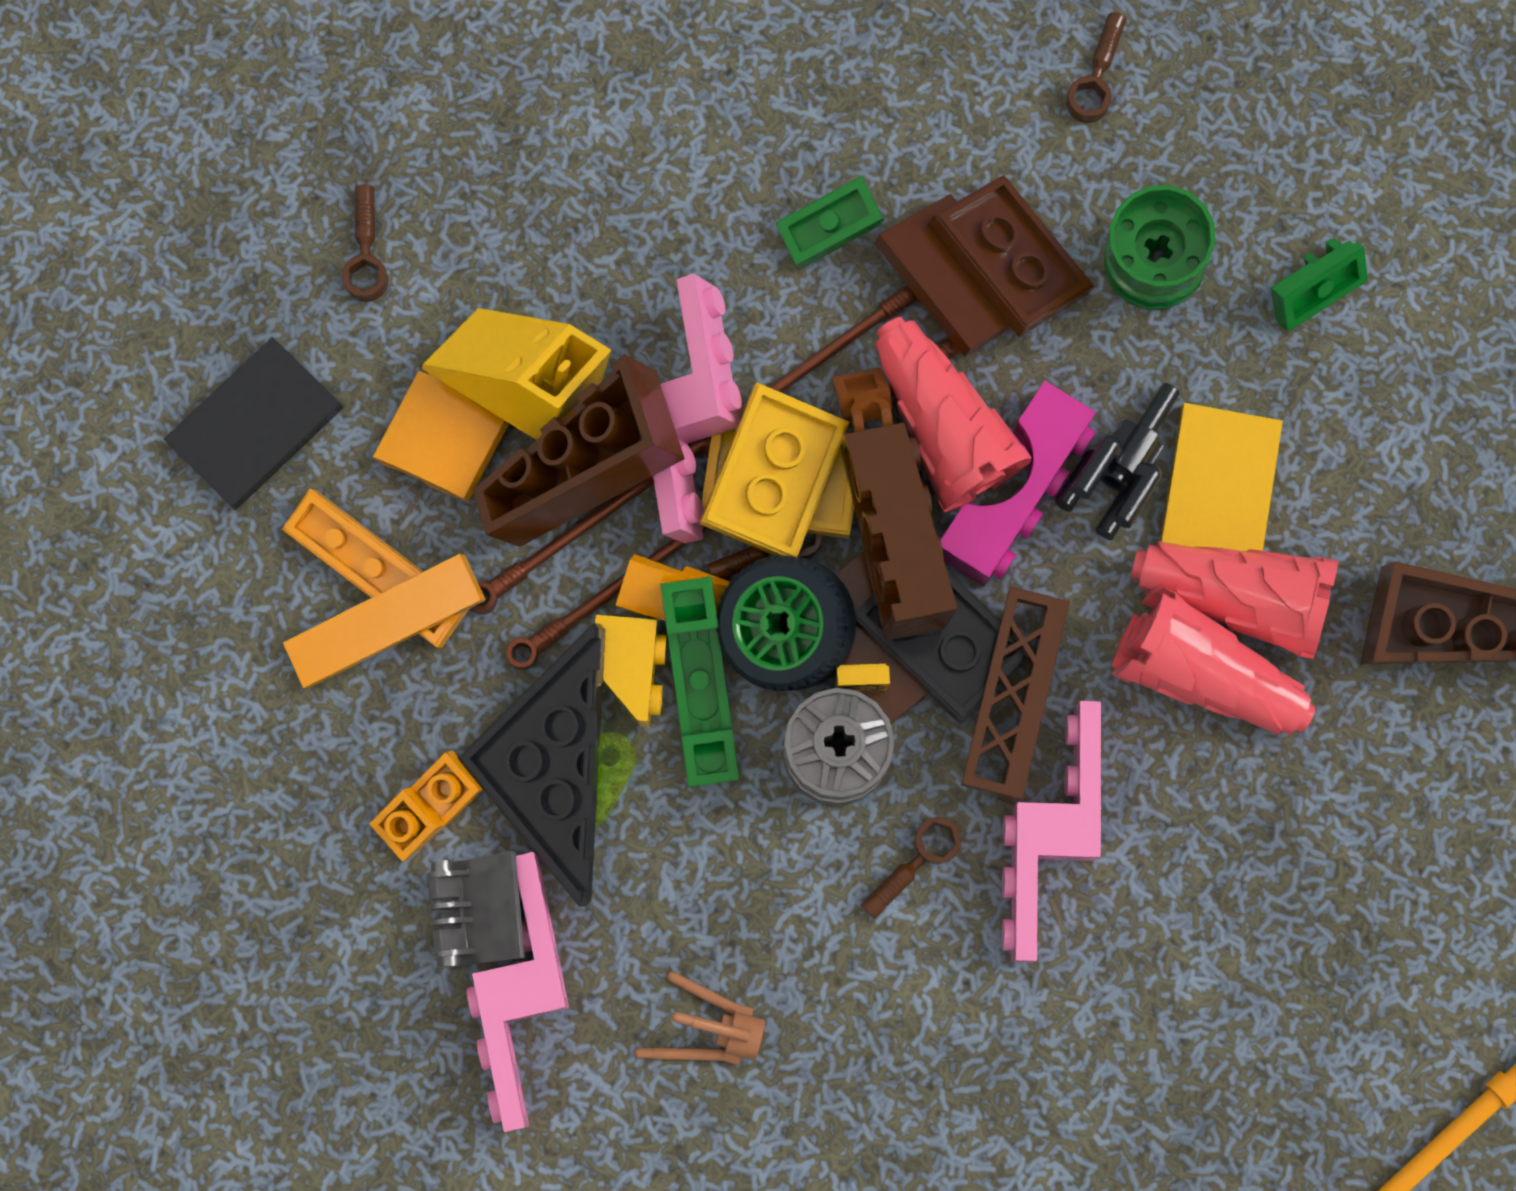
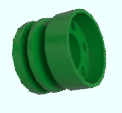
M1171 185L1148 186L1131 194L1116 209L1109 228L1104 251L1105 275L1113 291L1128 304L1145 310L1170 309L1187 301L1200 287L1216 243L1215 223L1206 205L1190 191ZM1157 249L1165 253L1164 257H1160L1156 262L1148 259L1149 254H1154Z

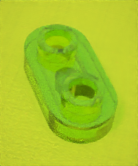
M615 732L600 734L595 828L602 825L609 817L637 764L636 751L631 741L622 734ZM607 749H615L620 753V759L614 766H606L601 762V755Z

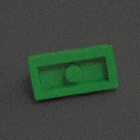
M861 175L777 221L775 224L795 265L802 269L882 225L881 222L884 221V218L865 179Z
M1329 239L1326 241L1327 254L1322 258L1318 259L1310 252L1304 255V267L1286 276L1279 283L1271 287L1276 321L1289 332L1366 283L1368 276L1363 245L1359 242L1353 244L1351 241L1341 244L1336 239Z

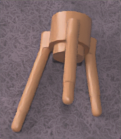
M675 972L667 974V979L670 982L733 1015L723 1014L721 1022H716L681 1012H674L672 1014V1020L676 1023L717 1034L715 1045L725 1048H637L634 1051L636 1058L724 1061L740 1065L742 1057L756 1060L764 1032L765 1019L752 1016L754 1008L736 1004Z

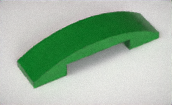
M712 577L660 583L688 787L739 780L722 652L718 642L719 636L716 631L718 621Z

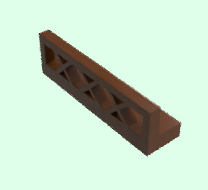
M1010 586L961 786L998 795L997 800L1013 804L1023 799L1070 601ZM1017 602L1044 608L1039 629L1026 637L1022 635L1013 620ZM1011 631L1017 642L1006 648ZM1036 639L1034 650L1032 651L1028 643ZM1021 648L1030 662L1027 678L1012 687L1002 671L1001 665L1004 657ZM999 680L1005 691L994 697ZM1024 688L1022 700H1020L1016 692ZM1009 697L1018 711L1015 728L1000 736L989 719V714L992 706ZM987 729L993 741L982 747ZM1012 737L1010 749L1008 750L1004 741ZM996 746L1006 760L1001 783L975 776L979 756Z

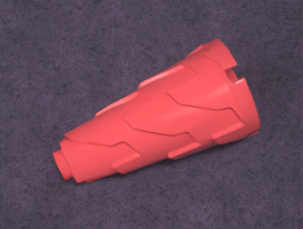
M897 317L877 330L876 333L879 339L875 343V348L879 354L882 369L898 401V412L911 437H916L920 450L921 466L945 513L962 508L964 503L971 504L978 500L976 495L991 487L993 490L997 489L1021 472L1031 462L1032 457L1026 447L1020 443L997 411L986 405L966 375L955 369L945 354L932 340L926 337L914 320L905 322L902 317Z
M1158 541L1157 545H1149L1147 551L1137 550L1131 579L1140 581L1139 588L1145 590V595L1155 586L1162 585L1177 593L1186 603L1210 619L1226 624L1228 629L1285 648L1297 656L1314 660L1330 602V589L1334 585L1339 560L1326 557L1308 558L1253 549L1244 552L1216 547H1190Z
M1158 585L1147 594L1141 604L1152 610L1150 613H1143L1141 617L1135 613L1131 617L1114 654L1111 667L1115 668L1111 672L1113 676L1126 683H1137L1183 703L1197 704L1215 713L1242 719L1279 736L1281 732L1291 735L1295 730L1301 733L1308 727L1315 713V705L1310 703V695L1304 691L1305 686L1279 671L1278 668L1263 656L1238 641L1235 634L1190 606L1174 591Z

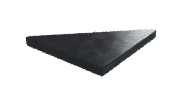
M593 623L458 757L460 762L579 907L587 906L592 900L606 631L599 623Z

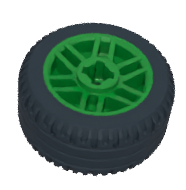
M766 557L743 568L724 590L717 611L718 628L716 631L719 636L718 642L728 663L742 678H745L751 684L772 691L807 689L830 678L836 673L839 665H843L849 656L856 635L854 603L844 583L826 566L802 557ZM785 614L789 615V617L787 618V627L790 630L787 633L784 632V630L786 629V620L783 618Z

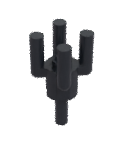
M1163 383L1138 423L1128 420L1121 421L1113 435L1105 436L1096 449L1088 450L1055 499L1056 505L1065 511L1071 512L1080 497L1088 499L1101 480L1106 486L1119 491V493L1096 527V533L1108 540H1113L1121 526L1130 528L1162 477L1161 469L1153 464L1164 447L1158 439V434L1155 432L1180 394L1178 389L1171 384Z

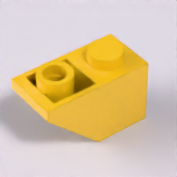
M596 615L595 623L601 624L606 629L603 684L639 727L650 728L651 715L660 716L663 685H655L654 678L656 665H665L667 635L659 634L658 621L654 619Z

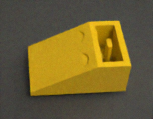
M478 308L427 359L422 369L537 440L542 434L540 429L554 417L561 419L578 404L580 400L577 396L591 383L599 385L602 382L611 349L570 324Z

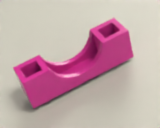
M1044 381L1020 417L1013 433L1020 443L1026 447L1032 457L1031 462L1028 464L1026 484L1012 498L999 504L979 506L964 503L941 538L944 562L984 587L992 575L1001 580L1017 555L1009 550L1019 534L1028 539L1043 515L1041 511L1036 509L1037 505L1045 493L1054 498L1070 472L1062 467L1070 454L1073 452L1081 457L1094 437L1096 431L1091 429L1089 425L1096 412L1047 381Z

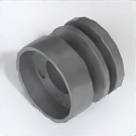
M833 688L814 693L798 705L787 723L783 757L789 778L802 794L819 804L840 807L860 802L877 789L892 761L894 736L890 720L876 701L859 691ZM834 733H842L844 742H852L853 746L846 747L845 755L842 757L835 756L834 748L825 747L824 745L831 742Z

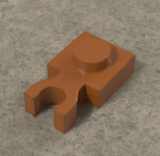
M881 367L832 377L834 395L843 418L852 417L855 432L865 430L864 422L873 419L882 421L883 426L893 425L890 389Z

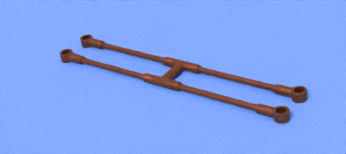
M906 284L878 305L879 309L770 385L769 388L782 393L881 321L892 319L919 299ZM949 337L937 345L949 360L961 353ZM888 384V387H889V389H890L891 397H893V396H894L893 390H892L890 384ZM747 403L738 409L739 419H741ZM851 416L841 418L849 422L847 429L853 425ZM711 437L688 444L695 458L704 453L708 459ZM653 476L616 495L522 563L515 562L514 565H511L487 583L478 582L481 590L488 591L491 594V598L486 605H476L470 609L480 615L492 612L497 605L498 599L527 579V574L653 485ZM701 525V526H702V532H704V531H706L707 529H709L708 527H705V526ZM672 539L648 556L647 559L661 563L686 544ZM625 574L562 619L557 617L528 639L517 638L513 640L506 650L510 664L518 670L532 668L538 660V655L567 635L569 628L620 592ZM520 646H527L531 649V657L525 662H517L513 658L514 651Z

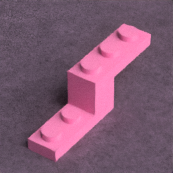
M695 273L676 279L692 374L660 384L685 459L653 476L662 534L685 544L704 539L702 526L699 524L704 508L701 499L696 494L693 474L696 472V460L688 444L736 429L740 421L738 409L742 406L741 394L732 379L730 362L733 361L734 357L733 348L723 328L721 316L725 314L723 296L716 286H713Z
M1080 701L1074 708V715H1066L1065 744L1074 746V766L1066 765L1064 790L1065 796L1073 797V804L1017 802L1012 807V815H1004L1003 846H1012V867H1003L1002 896L1003 898H1011V919L1002 920L1001 943L1003 951H1011V962L1033 963L1037 961L1038 860L1095 861L1101 857V702Z
M534 852L516 856L519 900H522L526 918L525 921H521L524 953L532 951L534 960L473 973L474 986L466 988L472 1018L481 1017L485 1038L477 1039L480 1063L483 1071L491 1069L495 1090L487 1092L490 1114L493 1123L502 1122L504 1132L530 1126L509 1022L570 1008L539 858Z

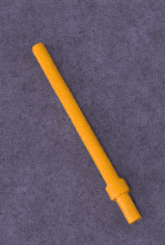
M1516 1063L1505 1073L1498 1071L1483 1085L1486 1091L1377 1191H1411L1500 1107L1508 1109L1516 1101Z

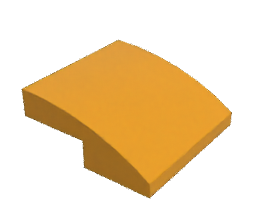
M418 371L377 447L373 458L389 468L420 479L427 486L469 502L473 490L478 485L509 423L436 377Z

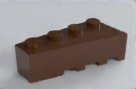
M624 354L611 365L614 371L599 385L591 383L577 396L580 402L561 419L552 418L540 429L542 432L540 438L526 450L519 448L482 481L473 492L486 535L521 547L684 460L685 458L656 370Z
M904 422L844 434L840 449L884 640L889 641L945 629L958 608L944 563L942 543L938 533L935 531L931 517L932 501L927 485H922L917 468L921 466V456L916 437H908Z
M1392 562L1381 566L1360 664L1516 662V589L1399 562Z

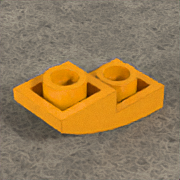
M634 554L629 560L616 606L665 621L660 583L711 576L717 614L721 597L726 587L729 586L730 581L689 566L680 571Z
M451 750L445 752L411 787L403 789L369 825L400 860L404 862L459 815L483 789L460 762L458 755Z

